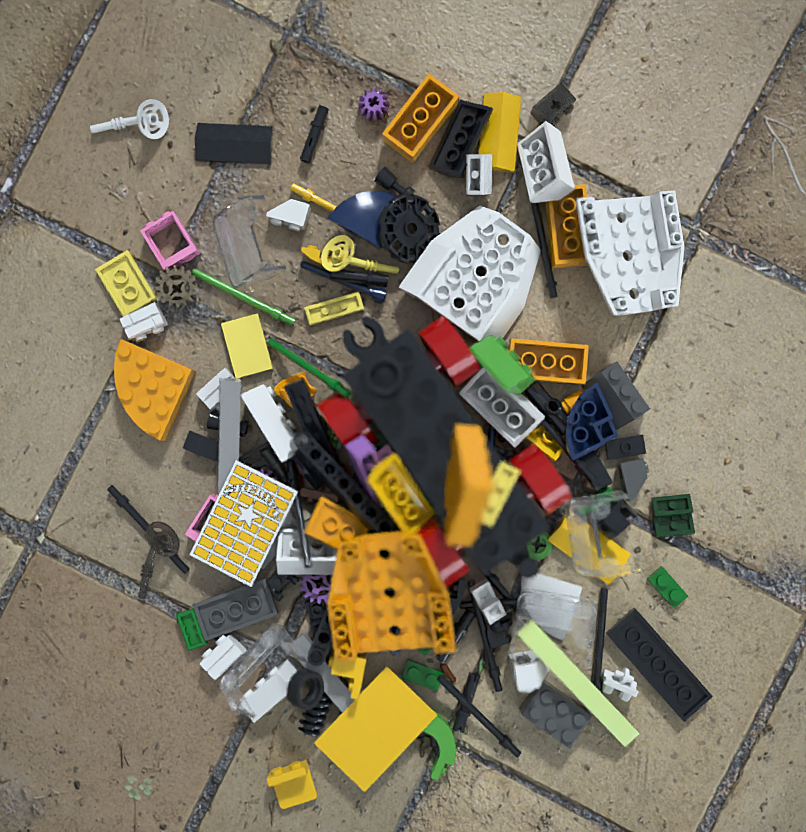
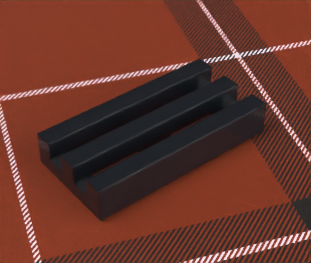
M268 441L265 444L253 449L252 451L240 456L239 462L246 466H249L252 463L262 459L263 456L259 455L246 463H244L243 461L249 456L261 451L263 448L271 446V444ZM263 461L252 467V469L257 470L267 465V462Z

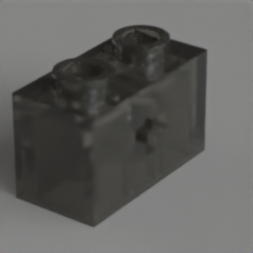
M561 82L532 107L530 114L540 125L547 121L552 126H555L563 114L567 116L575 108L573 105L576 98Z

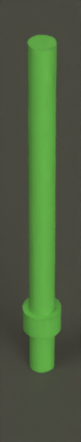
M196 268L192 270L191 275L271 315V318L277 321L281 320L291 326L294 325L296 319L284 314L283 310L277 307L274 309Z

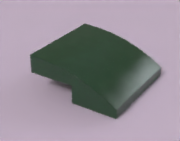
M690 494L651 498L655 538L695 534L692 518L694 511Z

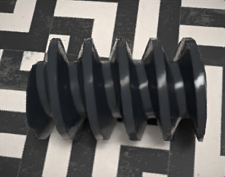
M323 693L319 703L314 708L309 709V712L302 713L306 720H299V723L303 725V727H298L300 731L310 736L320 735V729L324 725L323 721L326 720V714L329 713V707L333 703L327 694Z

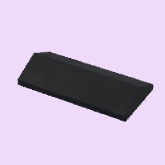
M460 99L429 168L449 178H462L468 165L466 163L467 155L473 154L493 108Z
M197 123L194 138L196 161L271 165L273 126Z

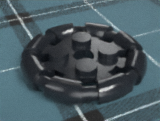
M401 194L392 198L388 206H384L379 215L378 225H380V232H378L380 243L383 249L390 253V257L401 263L408 264V262H412L415 264L431 240L441 234L439 233L440 220L436 210L431 208L426 199L415 194H411V196ZM408 204L412 205V209H408ZM394 209L399 212L397 215L393 213ZM409 223L414 227L412 234L407 231ZM387 225H391L390 232L387 231ZM427 226H431V233H427ZM395 242L399 244L398 248L393 246ZM410 248H413L412 254H409Z

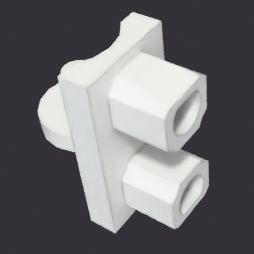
M624 667L622 671L615 670V672L604 669L602 673L603 692L611 694L615 688L619 690L618 697L626 702L632 696L636 697L638 695L636 690L637 682L634 681L633 676L629 675L630 670Z

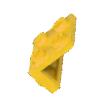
M307 760L295 761L288 766L276 767L269 772L267 782L269 787L274 786L280 808L292 807L317 797V791Z

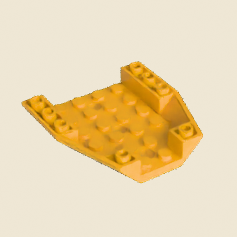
M404 531L365 534L339 543L328 599L336 661L356 660L358 653L430 647L435 648V653L456 651L449 594L420 535ZM387 549L390 552V556L383 558L380 556L379 551ZM388 587L393 588L395 595L388 596L385 593V589ZM398 626L400 632L394 634L390 631V627Z

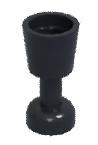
M386 166L382 168L374 180L378 185L387 190L392 188L400 195L407 194V196H411L415 192L411 187L405 189L396 182L398 178Z
M211 411L207 421V429L218 430L219 413ZM242 420L240 422L239 436H246L249 421Z

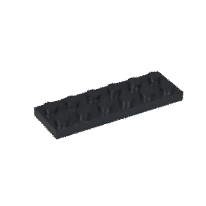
M636 608L630 610L606 632L609 638L683 722L713 697Z

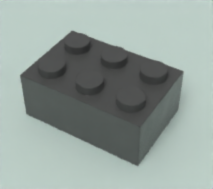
M543 680L539 688L530 692L519 707L521 715L569 749L592 718L587 709L546 680Z

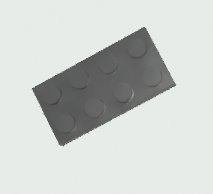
M267 578L253 582L252 586L244 585L193 604L205 641L279 615L273 595L269 590V583L266 581Z

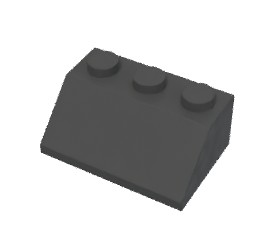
M617 361L588 379L586 384L582 385L584 390H586L595 383H598L614 417L611 420L616 430L650 410Z

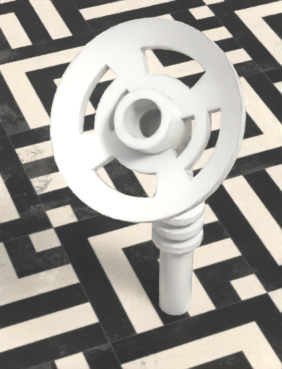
M148 99L139 106L137 116L111 119L109 122L91 125L90 129L92 133L110 129L117 130V128L121 129V127L124 129L125 126L138 124L144 136L150 139H158L168 129L169 116L165 106L160 101ZM152 104L151 107H147V108H145V109L143 110V108H144L146 105ZM158 109L162 116V122L159 121L158 114L156 113ZM157 128H159L158 132L154 134L150 133V131H155Z

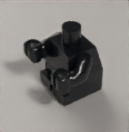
M276 569L266 581L269 583L271 594L275 596L277 601H281V598L284 597V594L281 592L290 583L296 585L299 582V578L294 574H278Z
M512 618L505 619V622L499 619L491 625L487 624V635L491 649L509 644L512 641L511 634L507 632L510 626L513 625Z

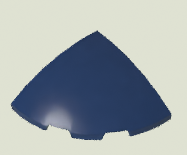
M366 191L355 194V196L342 201L327 219L357 238L363 239L375 248L380 249L382 245L378 237V232H380V225H378L379 215L383 207H387L389 201L396 197V195L383 191ZM396 209L393 211L395 215L399 213ZM387 225L388 232H390L391 225Z
M598 383L587 388L577 398L568 415L565 440L571 461L619 436L611 420L614 417Z

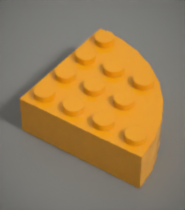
M120 339L114 362L115 386L119 399L125 411L136 425L154 438L166 441L196 371Z
M455 425L450 447L452 449V460L448 459L445 488V509H448L447 520H445L447 545L472 546L474 538L478 537V526L483 522L484 509L488 508L489 495L494 491V482L490 480L491 467L487 464L488 452L484 449L485 437L482 436L480 427Z

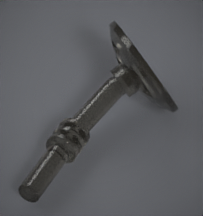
M153 522L146 530L147 541L151 547L146 561L142 565V573H140V576H142L138 594L140 599L146 598L149 579L152 577L151 573H153L152 569L154 568L152 564L156 554L171 557L178 552L180 547L176 532L163 522ZM159 528L162 529V531L154 533L153 529ZM167 549V550H169L170 552L164 553V552H161V550Z

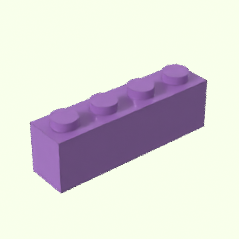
M362 435L347 444L346 448L363 491L382 509L384 505L367 482L368 477L374 466L379 463L373 446Z

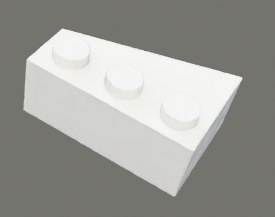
M533 650L508 654L511 675L518 691L530 693L534 689L539 688L550 671L549 667Z
M290 655L279 667L275 666L267 674L268 677L266 679L261 678L254 685L256 688L253 691L249 689L242 696L244 700L239 704V707L255 723L287 695V686L290 678L296 671L303 668Z

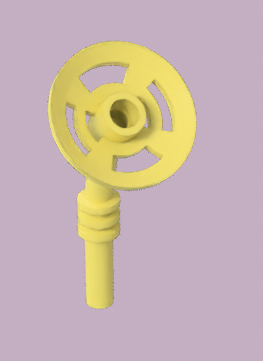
M345 235L332 238L325 245L321 255L323 267L331 272L340 271L348 264L365 268V271L369 269V271L373 270V272L381 271L398 274L399 267L380 264L378 261H369V259L364 261L354 258V243ZM345 242V244H339L336 246L337 243ZM332 251V261L328 262L329 252Z

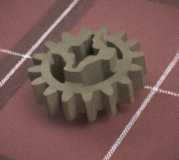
M173 265L172 270L167 266L165 273L159 272L161 278L156 277L155 280L159 284L155 285V290H159L157 297L163 296L161 299L162 303L168 301L170 307L175 303L178 308L180 303L186 306L187 299L191 302L193 301L191 295L197 294L194 288H198V285L194 282L196 280L195 276H190V270L184 272V266L177 269L176 265ZM187 281L189 282V289H188V290H186V288H185V285L187 284ZM164 282L168 285L166 291L163 289ZM173 284H175L176 286L179 284L180 288L175 287L173 289Z

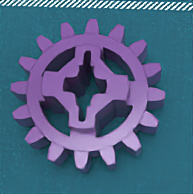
M301 575L304 580H300L299 584L304 586L300 591H306L304 598L310 596V602L317 599L318 604L321 603V599H324L327 603L332 584L328 582L327 575ZM322 577L325 585L317 587L315 579L319 580ZM307 581L312 584V592L309 590L307 586ZM324 589L329 590L327 594L318 595Z

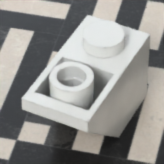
M290 199L268 211L266 216L273 225L281 226L284 224L289 226L288 228L291 230L300 231V229H306L311 207L310 204Z

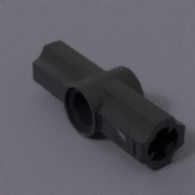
M537 381L525 393L545 416V419L549 420L561 436L566 434L568 416L562 410L560 400L551 397Z

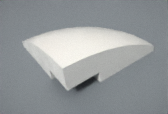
M540 573L533 578H525L521 575V593L531 618L545 632L555 638L564 640L582 587Z

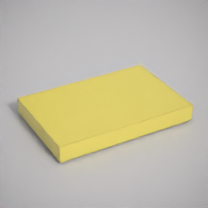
M128 250L95 269L123 317L158 300Z
M258 313L221 323L235 378H242L273 369Z

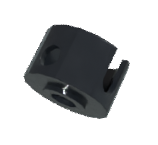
M618 496L596 514L592 523L607 539L611 540L621 534L631 524L627 518L630 516L636 518L637 513L621 496Z

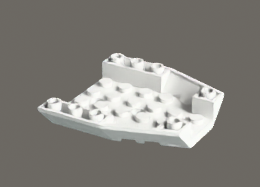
M675 190L661 191L651 196L596 201L594 197L576 199L585 258L612 315L622 316L678 306L684 241ZM617 214L621 216L622 223L618 222ZM624 252L628 255V261L623 257ZM630 290L635 294L634 299L630 297Z
M478 206L431 240L398 288L412 298H418L437 313L444 316L451 323L477 341L476 343L490 335L503 338L524 309L541 249L528 233L502 214L483 206ZM498 236H506L508 240L507 245L499 244ZM481 266L486 270L484 277H479L476 274L477 267ZM455 298L463 300L464 306L458 309L454 306Z

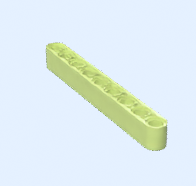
M532 619L517 632L534 653L625 747L639 735L638 731Z

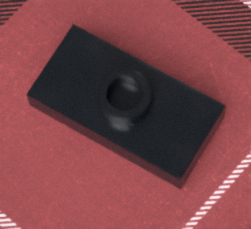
M643 435L612 439L605 443L607 460L647 454Z

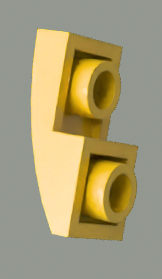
M307 245V248H301L306 258L323 267L321 262L322 252L318 250V247ZM328 256V262L332 261V257Z

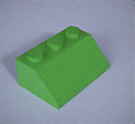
M490 335L469 348L473 356L506 392L520 395L536 379L532 375L533 370L528 365H523L519 361L520 356L515 351H510L506 347L508 345L507 342L500 336L497 338Z

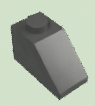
M640 458L616 463L625 501H633L648 478L649 468L647 462Z

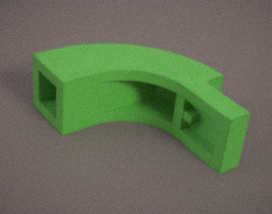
M433 710L437 716L423 732L433 736L439 744L438 754L430 770V778L438 781L440 775H444L447 764L453 766L456 756L454 734L448 721L440 713Z

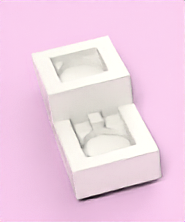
M486 578L469 588L490 625L506 615L500 600L495 596Z

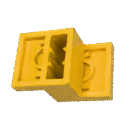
M332 651L328 666L332 668L331 674L351 678L348 691L352 692L351 698L359 700L367 652L358 653L356 660L336 661L335 652Z

